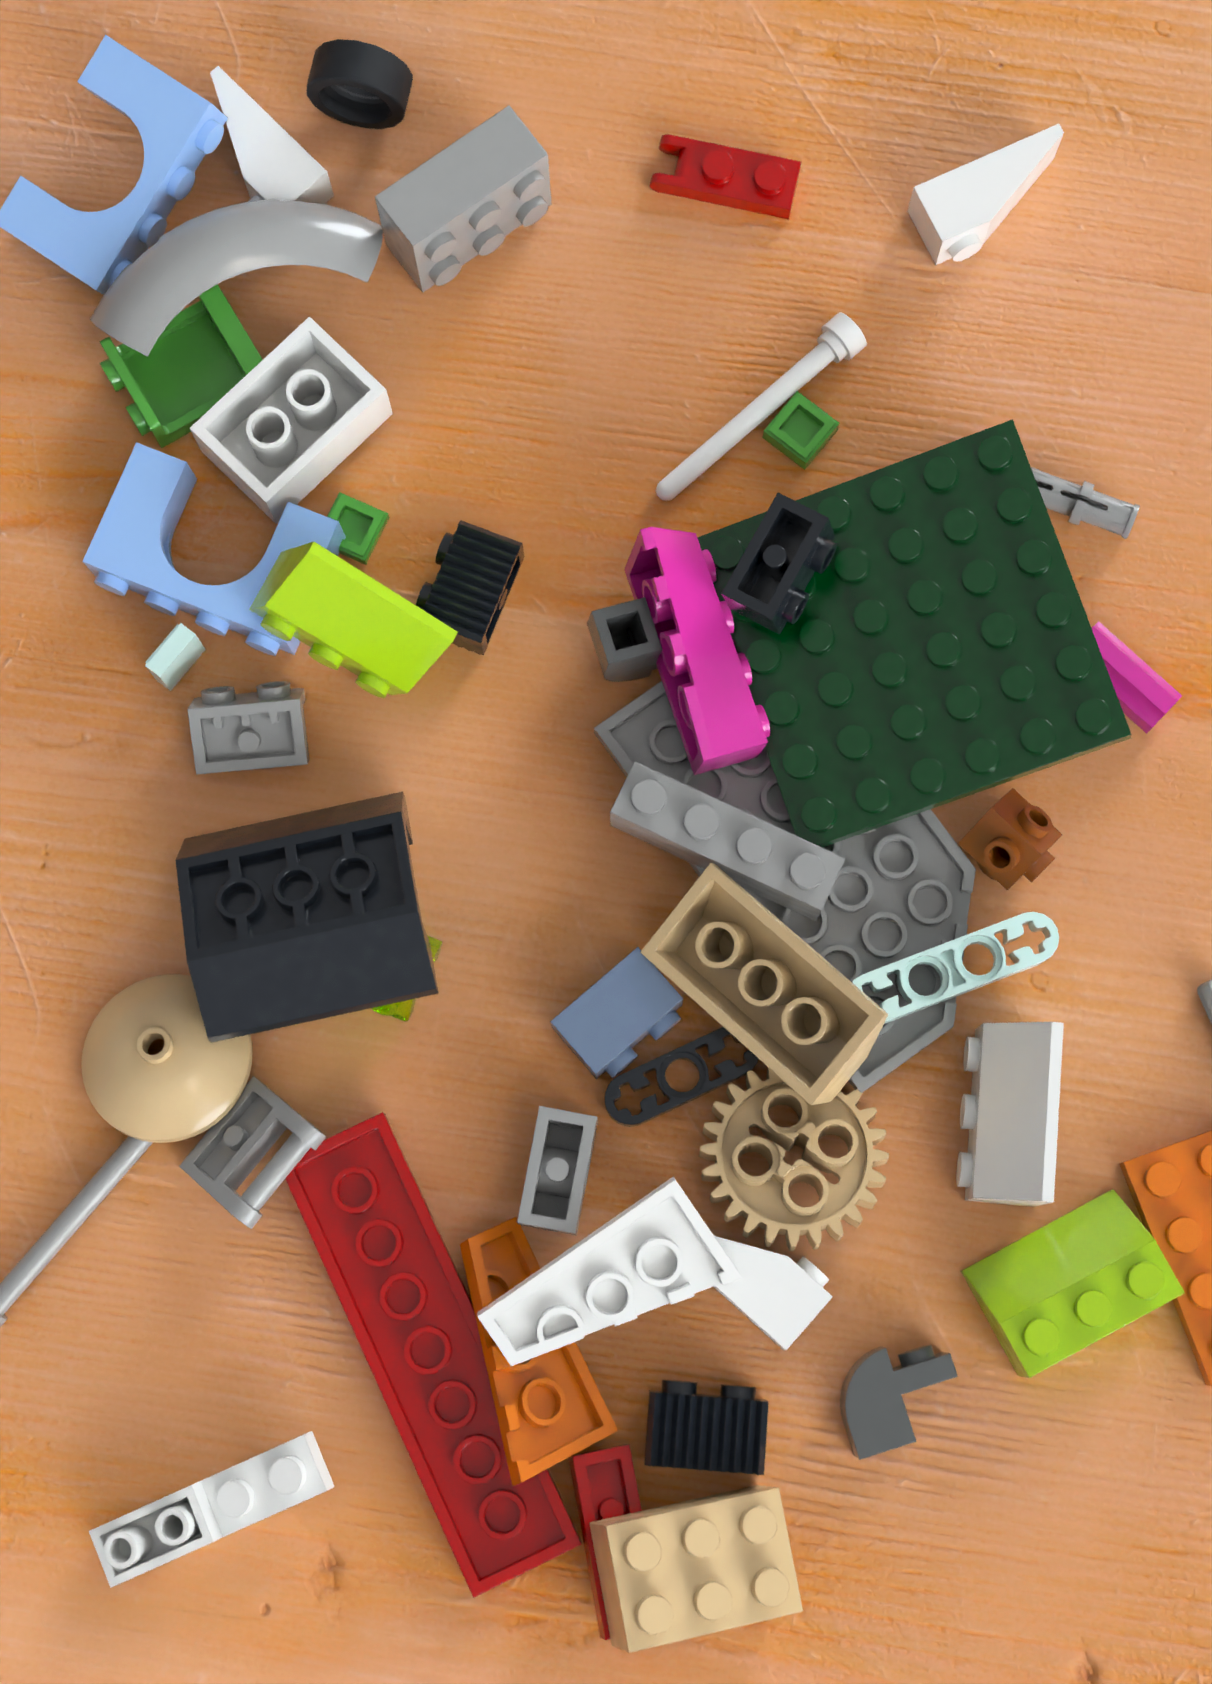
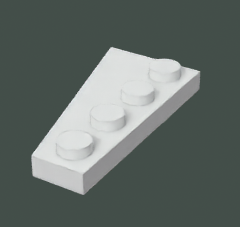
M672 1177L477 1312V1317L509 1364L513 1366L584 1339V1336L611 1325L618 1326L638 1318L637 1315L669 1303L673 1305L694 1297L695 1293L718 1284H728L741 1279L742 1276L676 1179Z

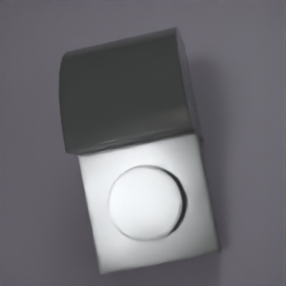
M645 597L591 611L587 626L606 680L613 682L637 680L649 677L652 670L658 669L656 662L662 647Z
M926 1345L899 1354L898 1357L901 1365L892 1368L887 1349L878 1347L867 1352L854 1363L843 1382L840 1409L847 1436L856 1458L861 1460L917 1442L902 1394L958 1377L950 1353L940 1352L934 1354L932 1345Z

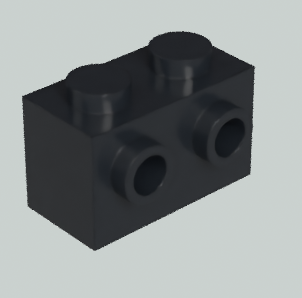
M777 493L721 593L729 608L779 635L787 622L795 624L808 602L809 593L805 592L808 583L815 572L822 574L827 569L837 548V543L832 541L835 534L829 518Z

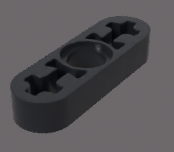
M724 1027L719 1028L614 1078L605 1092L606 1110L609 1116L620 1125L627 1127L639 1126L745 1076L748 1071L754 1069L759 1058L750 1050H747L743 1054L745 1064L736 1067L732 1060L723 1061L714 1066V1070L721 1077L710 1081L707 1065L696 1050L706 1046L708 1057L710 1058L724 1050L725 1044L723 1039L732 1036L736 1043H741ZM676 1060H688L698 1069L699 1081L690 1091H675L666 1081V1069ZM651 1071H656L658 1087L669 1101L662 1105H657L656 1094H653L640 1102L642 1112L638 1115L632 1116L627 1108L618 1111L614 1102L621 1098L619 1088L629 1084L634 1092L640 1091L650 1086L649 1080L644 1075Z

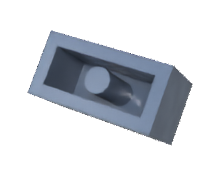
M639 947L633 950L550 1021L553 1030L596 1079L606 1071L612 1078L617 1076L638 1057L637 1053L632 1049L649 1034L655 1041L658 1040L681 1020L676 1010L682 1006L683 998L654 964L640 953Z

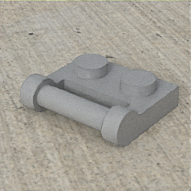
M253 1076L246 1084L242 1095L234 1107L224 1118L208 1130L179 1167L236 1219L252 1229L263 1216L259 1210L310 1148L316 1151L326 1136ZM288 1128L292 1132L291 1136L242 1196L236 1192L238 1187Z

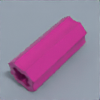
M1097 622L1092 627V631L1123 713L1147 734L1182 695L1103 624Z

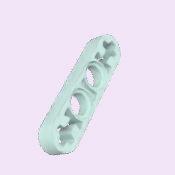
M1022 913L864 973L854 979L852 983L862 992V986L869 985L873 993H878L891 988L893 983L887 976L893 973L897 974L899 992L908 1005L900 1007L898 995L884 1000L879 1006L888 1013L884 1022L886 1024L1040 965L1049 959L1058 948V929L1052 919L1042 913ZM1022 925H1028L1032 932L1042 931L1045 940L1038 945V954H1034L1030 946L1022 947L1008 955L1015 964L1011 966L1006 965L1004 948L994 935L1002 933L1003 944H1007L1017 940L1024 933ZM980 944L990 950L994 962L989 973L975 975L966 970L962 962V954L967 946ZM926 964L936 969L941 981L936 993L923 996L912 990L909 985L908 976L914 966Z

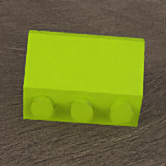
M314 541L280 553L249 609L263 618L260 625L265 630L286 641H291L292 637H295L311 647L308 654L314 660L334 670H338L341 665L358 676L355 683L359 687L380 698H385L387 694L408 693L451 645L458 633L453 628Z
M1114 1189L961 1270L1018 1376L1031 1378L1185 1293L1156 1240Z

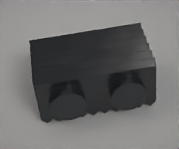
M461 520L454 535L448 532L444 535L436 555V564L441 565V568L433 584L429 582L424 583L417 598L416 606L458 632L452 644L464 647L468 651H474L479 655H484L523 562V543Z
M662 1380L661 1391L649 1390L644 1465L764 1475L769 1401L766 1399H756V1387L721 1384L720 1396L697 1394V1382Z

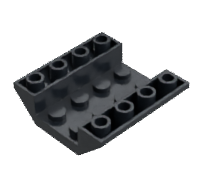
M403 791L184 839L176 858V869L186 958L207 1038L210 1043L439 994L430 941L421 918L409 845L413 844Z

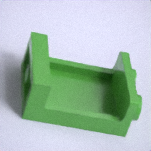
M218 284L199 295V302L179 312L171 320L157 339L148 357L125 344L115 346L110 337L100 341L108 359L99 364L116 392L125 387L128 390L134 403L125 408L140 434L144 436L152 431L161 448L190 433V427L263 360Z

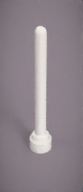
M842 312L837 313L822 326L823 334L817 338L818 345L657 484V496L664 501L674 499L830 362L839 363L843 358L850 360L867 345V341L856 323Z

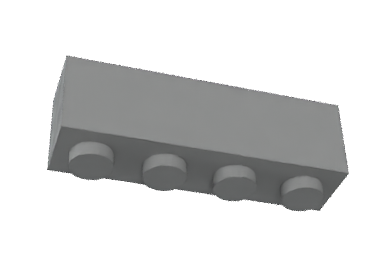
M636 761L610 811V825L704 870L710 863H715L741 887L814 921H817L846 859Z

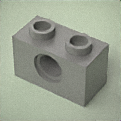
M539 1106L517 1223L519 1225L577 1236L598 1125L597 1116Z

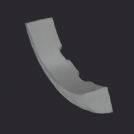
M269 199L243 202L215 209L190 219L165 233L158 239L157 243L142 253L133 264L130 263L126 266L103 295L90 320L109 336L148 357L159 336L186 305L208 289L239 274L265 267L308 265L342 272L368 283L382 246L383 230L380 224L361 215L322 203L314 204L302 201Z

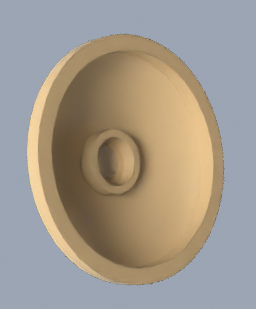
M166 974L146 978L116 994L94 1019L86 1036L82 1051V1077L86 1093L92 1105L103 1119L127 1136L153 1143H169L189 1139L217 1124L229 1113L242 1095L252 1066L251 1035L210 1043L207 1038L191 976ZM164 1039L165 1045L162 1051L156 1055H149L148 1048L154 1040Z

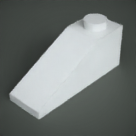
M219 66L210 72L222 112L228 117L226 124L250 196L248 202L277 199L280 201H302L314 204L327 203L334 196L328 172Z
M1059 124L913 188L908 213L935 265L951 258L956 262L965 260L981 249L985 241L1054 159L1064 133Z
M714 1236L742 1278L725 1285L718 1284L713 1287L774 1343L786 1351L833 1297L823 1288L829 1281L828 1277L804 1256L795 1263L788 1256Z

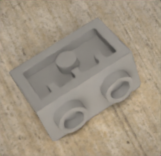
M276 681L256 686L257 692L235 694L234 687L231 686L212 687L202 690L201 697L194 698L187 709L196 775L308 765L310 759L303 704L306 700L304 688L291 689L289 682Z

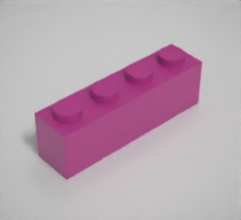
M657 527L640 529L624 570L634 600L646 598L662 647L656 665L693 774L698 775L757 758L768 743L767 737L770 736V724L763 706L760 704L755 706L749 689V685L752 684L751 668L743 652L737 653L731 637V633L734 632L733 616L726 601L719 602L713 584L716 581V568L711 553L707 549L701 550L696 533Z

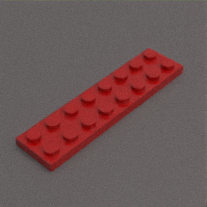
M382 1112L324 1140L316 1151L310 1148L285 1180L473 1598L582 1545V1540L549 1469L512 1486L473 1303L386 1114Z

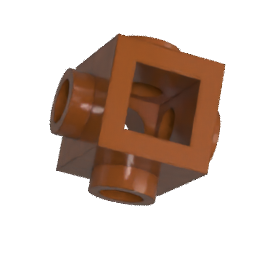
M1012 788L987 811L958 844L977 861L979 868L985 875L993 880H997L1008 891L1023 875L1032 883L1049 866L1055 857L1047 850L1062 834L1052 825L1051 819L1041 808L1031 805Z

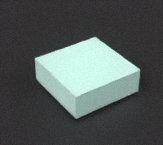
M180 623L174 627L147 659L145 666L159 683L171 691L206 649L197 635Z

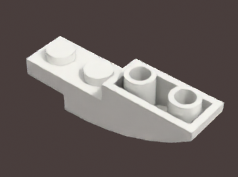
M310 1431L94 1528L89 1533L111 1588L324 1493L335 1486L314 1434Z

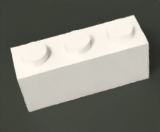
M983 1023L975 1029V1037L966 1038L963 1064L964 1071L973 1072L971 1095L963 1094L960 1127L961 1129H969L968 1152H959L956 1170L957 1187H965V1201L1029 1207L1054 1202L1064 1023Z

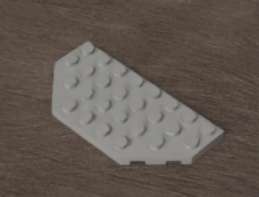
M662 681L594 727V734L626 778L636 761L796 835L765 747L757 758L698 775L693 774ZM930 809L822 847L846 859L817 921L745 889L848 980L853 982L854 979L864 973L967 935V919L976 868ZM689 863L700 877L704 869ZM916 965L910 970L908 976L910 987L919 995H933L940 987V976L936 969L930 965ZM896 973L887 976L893 983L889 989L873 993L869 985L862 986L863 993L878 1006L884 1000L898 995L900 1007L908 1005L899 992ZM956 997L884 1024L868 1057L848 1080L853 1088L863 1093L953 1028L957 1006Z

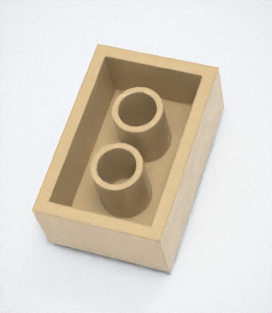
M756 1485L589 1522L611 1644L628 1653L803 1612L780 1491L777 1487Z

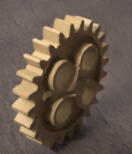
M769 1067L767 1070V1080L761 1081L752 1070L748 1071L745 1078L748 1090L744 1091L732 1083L727 1087L726 1093L732 1103L731 1106L723 1102H714L712 1112L722 1123L705 1122L702 1133L716 1141V1143L700 1146L699 1157L715 1161V1164L702 1170L701 1175L702 1181H719L720 1183L710 1195L711 1203L728 1200L730 1206L725 1213L724 1220L730 1222L741 1215L747 1219L742 1235L746 1238L758 1227L764 1229L765 1247L772 1245L777 1234L785 1235L789 1251L795 1250L800 1235H806L812 1248L818 1249L821 1244V1231L826 1230L834 1240H841L844 1234L841 1220L843 1219L848 1224L857 1228L863 1218L856 1205L873 1209L877 1202V1198L866 1187L882 1188L887 1178L880 1172L872 1169V1167L886 1164L889 1159V1153L873 1149V1146L883 1141L886 1136L885 1129L868 1128V1124L874 1119L877 1109L872 1107L859 1111L856 1105L862 1093L858 1089L847 1095L839 1091L829 1103L810 1105ZM776 1105L789 1106L796 1112L799 1122L791 1127L777 1126L771 1121L768 1111ZM752 1126L759 1128L769 1140L751 1135L749 1128ZM825 1135L839 1136L845 1141L848 1147V1154L841 1158L826 1156L821 1151L818 1140ZM796 1145L804 1151L802 1158L796 1160L792 1166L783 1159L786 1151H790ZM748 1152L759 1153L766 1158L769 1170L761 1176L748 1175L741 1169L738 1159ZM818 1170L836 1175L839 1182L837 1184L828 1182ZM800 1182L810 1184L816 1189L819 1195V1202L811 1207H801L791 1200L789 1187Z

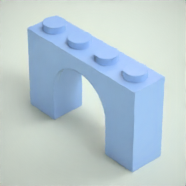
M107 35L104 36L77 82L97 98L130 118L139 130L144 147V163L136 186L125 199L115 206L102 211L86 212L70 208L20 175L0 209L1 228L103 295L123 269L130 263L133 264L142 253L157 243L158 239L164 234L167 226L166 218L177 200L185 198L192 189L196 169L204 156L213 152L219 145L224 133L223 125L228 119L211 102Z
M136 442L82 561L96 576L94 583L120 596H125L128 589L146 596L145 604L171 616H175L178 609L197 616L195 623L215 634L225 636L228 629L245 635L247 636L245 643L263 653L276 656L280 649L295 655L301 641L295 637H292L291 641H286L271 634L260 625L263 618L249 609L282 551L314 541L338 556L342 539H346L339 521L287 502L263 558L251 572L234 582L223 585H204L193 582L176 571L172 561L171 543L173 533L197 478L186 461Z

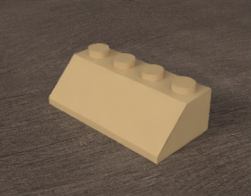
M715 863L708 865L640 952L810 1105L829 1103L835 1098L868 1057L888 1016L887 1012Z

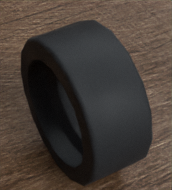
M338 39L324 42L315 50L307 82L306 95L320 111L345 124L370 129L395 127L404 119L412 87L413 74L406 63L389 51L357 40Z

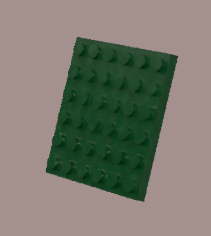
M1013 419L796 500V502L829 518L835 534L832 541L837 543L835 554L827 569L822 574L815 572L805 589V592L809 593V598L804 611L795 624L787 622L779 635L731 610L734 621V632L731 633V637L737 653L743 652L748 659L752 673V684L749 685V689L755 706L762 705L769 720L770 736L767 737L768 743L765 748L796 836L820 847L837 843L1131 739L1132 734ZM766 512L697 537L701 550L707 549L712 555L716 568V581L713 584L719 602L725 601L721 593Z

